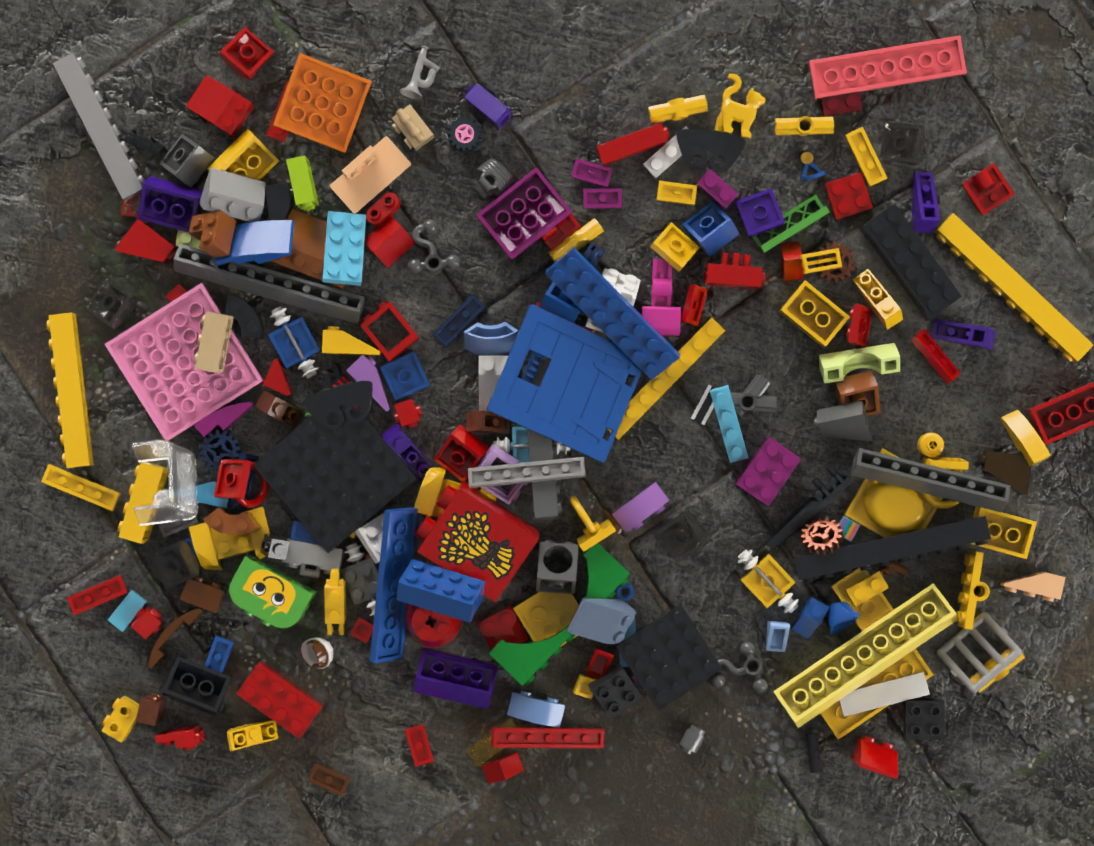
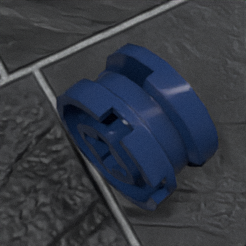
M592 242L583 254V257L595 267L605 253V250L603 248L599 249Z

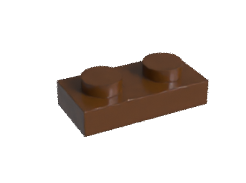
M316 762L307 781L343 796L351 778Z

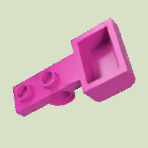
M653 258L651 306H642V316L661 335L680 336L681 307H671L672 266L665 259Z

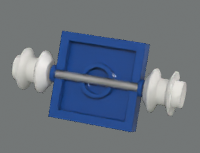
M277 307L271 311L272 315L270 318H275L274 325L281 326L282 328L270 333L268 336L283 364L288 369L301 362L298 370H303L302 378L306 376L309 379L317 375L316 371L319 368H314L313 363L315 360H308L307 358L321 350L303 317H300L288 324L291 315L285 314L287 308Z

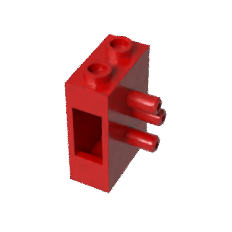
M722 253L721 264L708 263L705 266L704 286L758 290L765 282V273L762 272V267H750L751 256L747 254L743 255L742 266H740V253L733 254L732 265H729L730 254Z

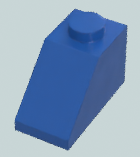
M810 596L791 630L809 639L822 622L830 607Z

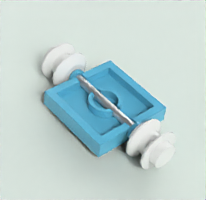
M512 427L513 442L511 444L508 437H505L504 441H500L499 437H497V441H493L495 446L508 454L511 448L513 450V457L520 462H530L527 428ZM552 441V445L556 444L557 455L560 451H564L565 454H567V451H570V448L555 441L553 443Z

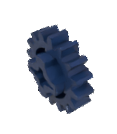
M216 430V435L210 432L209 439L203 438L206 443L200 444L204 451L199 452V454L205 456L202 462L208 461L206 467L210 468L213 465L214 471H217L220 467L221 459L228 456L231 457L230 460H236V457L240 456L238 450L242 449V447L236 445L239 443V439L233 440L234 434L227 436L228 431L224 430L223 434H221L220 430ZM220 438L218 440V443L214 445L210 444L213 440ZM228 441L231 443L233 450L227 445ZM222 446V449L228 453H222L219 456V452L213 448H221ZM208 451L214 456L213 460L210 458Z

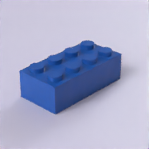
M412 559L398 582L396 600L470 623L483 600L485 581Z

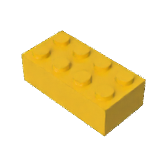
M141 462L140 465H137L134 473L136 480L129 489L131 497L129 503L126 502L123 509L125 517L123 521H120L117 532H120V538L140 544L149 541L169 475V468L149 462Z

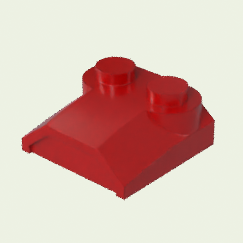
M245 26L220 51V56L238 75L249 80L256 75V72L275 51L271 50Z
M512 605L477 622L490 649L501 639L511 643H523L528 640Z

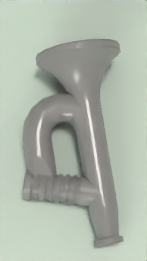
M421 46L422 49L409 85L400 89V93L408 98L421 99L422 95L418 87L427 88L431 86L436 73L440 69L438 65L426 58L427 50L429 49L426 46ZM424 65L429 69L426 80L420 78Z

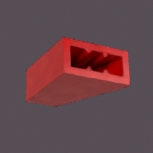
M140 219L136 220L115 248L116 251L122 254L165 264L174 259L178 249Z

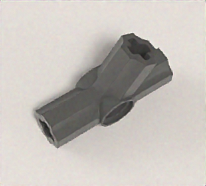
M756 374L743 393L730 392L735 409L775 413L777 396L763 395L770 382ZM746 396L752 400L750 407H744L742 404V399Z

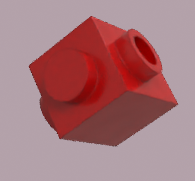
M413 399L394 405L397 412L394 414L397 425L401 424L402 427L406 426L407 429L418 426L417 422L421 421L420 416H423L420 406H416Z
M149 606L145 609L141 608L134 617L136 619L132 622L131 627L146 640L151 633L156 634L161 629L162 615L156 608L151 609Z

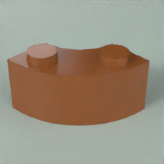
M217 508L203 519L212 529L228 535H249L262 528L252 513L245 511L238 515H232L226 509Z

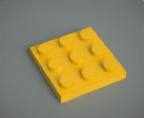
M538 592L513 609L532 640L537 642L556 635L568 626L579 604L572 594Z

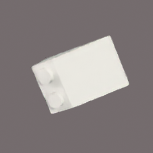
M479 356V411H487V406L508 356Z

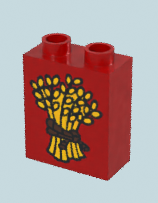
M465 481L461 482L457 490L447 485L435 503L443 511L436 521L426 516L415 533V536L422 540L417 552L443 569L485 581L483 595L496 602L537 543L540 530L476 488H469V484Z

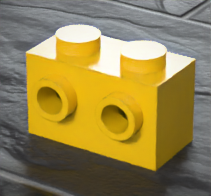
M127 696L116 699L112 706L114 711L111 716L107 715L102 723L104 725L102 732L121 743L126 740L135 725L139 709V703Z

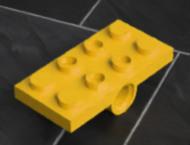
M968 550V554L964 555L963 564L966 565L965 573L961 575L963 588L962 592H959L958 595L960 609L956 612L958 620L955 621L958 622L957 626L973 630L977 601L986 600L990 594L988 585L980 582L984 553ZM975 587H978V592L974 594Z

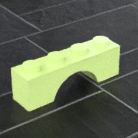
M895 343L821 354L819 355V367L824 384L843 381L847 373L859 368L873 369L881 375L900 372V355Z

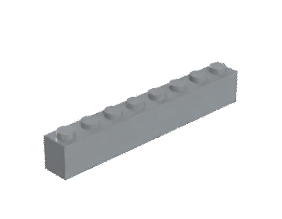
M72 53L54 62L53 65L122 199L127 201L142 192L145 179L142 175H138L136 171L138 166L135 160L129 158L127 154L129 148L125 141L121 142L118 136L121 133L116 124L112 125L110 121L112 115L107 107H103L101 103L103 98L100 92L94 90L92 86L95 84L89 73L86 74L84 70L86 65L81 56L77 57Z

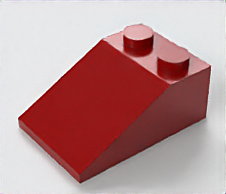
M208 75L205 76L186 105L188 109L233 138L255 107L250 101Z
M864 735V738L858 737L851 759L861 768L894 779L898 778V751L893 749L894 745L887 742H882V744L876 743L874 738Z

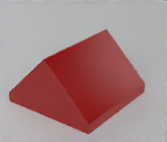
M392 216L382 225L377 226L364 239V243L387 268L392 266L415 244L412 237Z

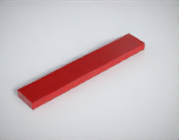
M492 727L491 747L603 748L605 729Z

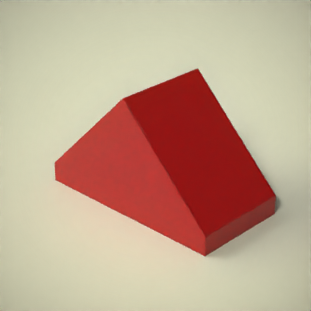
M799 241L780 243L783 281L803 280L802 259L800 258L802 251Z
M280 359L273 360L263 385L284 395L292 396L293 393Z
M595 646L585 674L597 679L605 676L613 660L614 653Z
M518 752L482 765L488 784L507 780L524 771Z

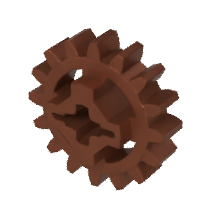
M834 241L832 246L826 243V249L823 247L819 248V251L839 248L842 267L821 271L820 278L826 276V282L833 279V282L837 283L838 278L843 282L845 281L844 276L849 278L851 276L849 271L855 270L852 264L856 263V260L851 258L855 253L848 252L851 248L850 246L843 248V242L837 246V242ZM827 254V255H822V256H816V258H818V260H820V259H823V257H824V259H825V258L836 257V255H835V254ZM845 257L847 258V267L844 265ZM826 262V266L832 265V262ZM821 263V264H815V265H818L819 267H823V263ZM831 271H838V272L841 273V274H839V275H832V274H830V272H831Z
M819 517L818 521L812 519V524L806 523V529L801 530L803 546L808 548L809 553L815 551L816 555L819 552L826 555V551L833 553V548L839 549V543H843L842 537L844 535L841 525L836 524L835 519L830 522L829 517H826L825 520Z

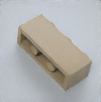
M208 311L203 315L201 321L203 326L202 334L198 337L199 350L194 358L195 369L223 373L234 316Z

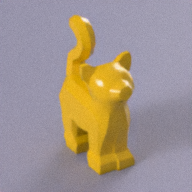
M732 73L728 75V79L734 81V85L725 89L723 93L721 112L716 120L714 131L732 134V122L741 123V137L751 139L752 134L749 129L755 120L757 109L765 103V98L760 93L755 92L754 88H751L746 96V105L732 101L730 96L738 92L742 86L740 77Z

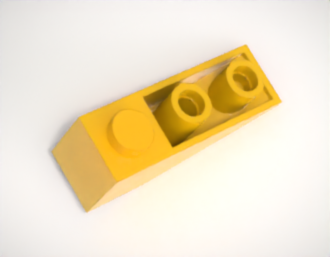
M869 269L853 278V282L887 330L903 320L900 307Z

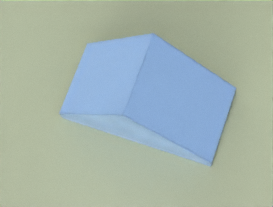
M768 621L766 651L785 652L790 630L789 623Z

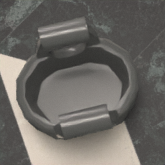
M489 158L487 162H484V164H481L476 169L479 180L474 190L483 199H486L493 194L497 196L502 195L515 182L512 175L500 162L494 158Z

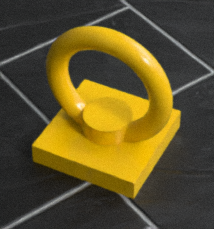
M923 456V464L962 474L964 473L961 470H968L969 462L962 458H929ZM922 493L925 500L936 508L947 509L960 503L953 500L939 501L932 495Z
M575 496L570 497V503L586 526L583 530L585 534L576 539L583 552L616 532L609 519L601 524L598 522L592 523Z

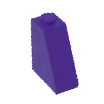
M478 83L475 86L471 85L465 91V101L498 131L512 117L511 110Z

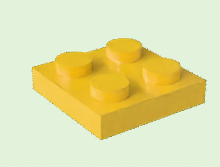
M672 222L650 246L678 272L700 248Z

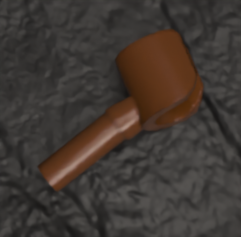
M604 510L603 514L614 523L613 527L616 533L621 534L623 528L607 510Z

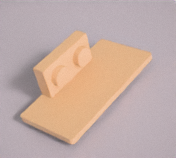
M385 136L374 147L370 145L342 170L343 174L330 187L346 206L356 214L408 169L411 163L395 144Z

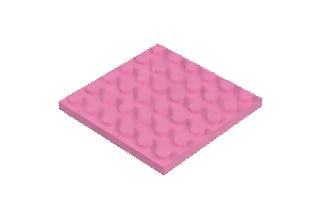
M200 283L105 344L166 442L264 381L232 329L223 373L195 369L194 358L199 350L198 337L202 334L203 329L201 325L202 317L206 314V311L222 314L203 283Z

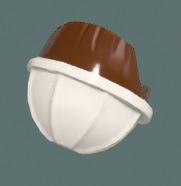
M315 637L307 639L302 643L301 652L309 665L318 669H324L329 666L333 660V648L329 641Z

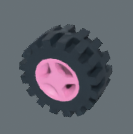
M459 117L457 120H454L448 130V140L451 146L462 153L474 151L482 141V130L477 121L467 117Z

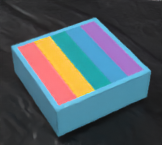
M842 516L838 524L841 525L843 530V538L851 542L860 525Z

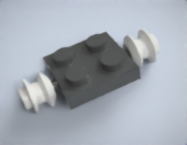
M357 543L347 546V551L344 553H348L350 556L347 561L356 562L340 571L344 581H346L354 605L369 600L370 603H368L366 608H371L372 613L370 616L375 613L379 565L378 563L375 564L372 558L363 561L359 560L363 558L365 553L359 550L362 545L358 546Z

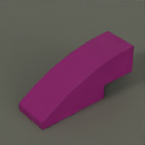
M245 402L224 407L207 415L197 422L194 427L203 437H208L209 433L216 430L219 426L223 430L230 428L255 405L253 402Z

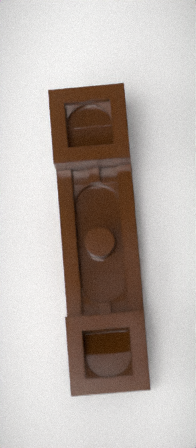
M197 608L185 613L164 630L151 652L148 664L150 669L154 668L167 654L162 648L163 645L184 621L188 625L193 624L205 609Z

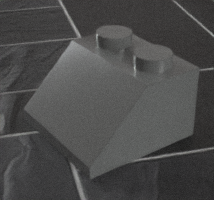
M181 134L159 164L192 188L199 181L202 173L211 165L214 157L187 136Z

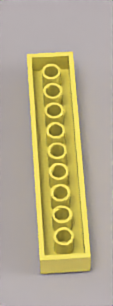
M933 583L776 689L774 693L799 728L958 620L957 614Z

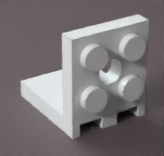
M604 268L602 276L633 306L641 280L633 275L621 274L615 269ZM588 318L586 327L603 332Z

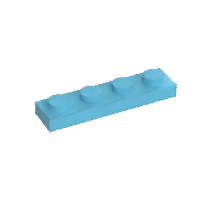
M729 386L711 389L710 394L730 463L747 459L748 454Z

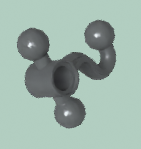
M426 220L424 224L416 226L412 232L413 241L417 245L429 250V256L425 259V262H421L418 259H412L408 262L407 268L412 274H417L422 269H427L429 273L436 275L442 271L443 267L455 270L460 266L461 261L458 256L450 255L447 259L441 260L437 255L435 245L428 240L420 238V233L423 231L427 234H434L437 231L438 225L434 220ZM436 260L439 262L438 267L430 268L429 263Z
M744 642L740 647L741 654L747 658L742 668H735L726 659L717 660L721 667H725L734 676L745 674L754 678L753 689L755 692L763 693L767 690L768 683L765 679L761 678L764 667L754 657L755 646L753 643ZM752 663H758L759 665L756 672H750L749 670ZM718 672L711 676L710 682L712 686L719 688L724 685L725 677L722 673Z

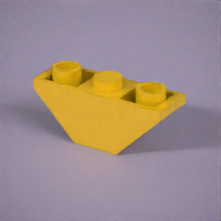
M269 720L229 729L227 737L230 751L278 739L276 722Z

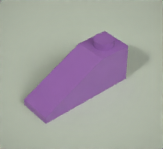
M362 355L346 371L356 381H371L373 384L372 397L386 412H389L391 408L379 371L375 367L377 363L370 355L367 357Z

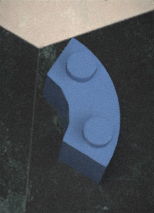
M477 322L464 331L465 349L475 355H506L510 353L519 331L506 322L493 326Z
M521 690L520 693L512 692L507 715L541 725L560 728L565 705L558 703L559 699L553 697L542 699L532 696L531 692Z

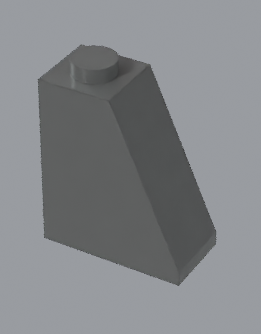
M862 401L817 410V418L814 419L816 429H820L822 437L872 441V427Z

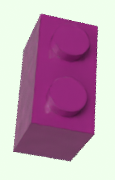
M711 169L696 184L697 188L723 211L738 196V193Z

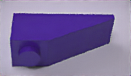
M915 171L913 173L912 221L914 231L919 233H933L940 222L934 177L931 172Z
M935 319L931 337L966 346L993 350L996 331L988 327Z

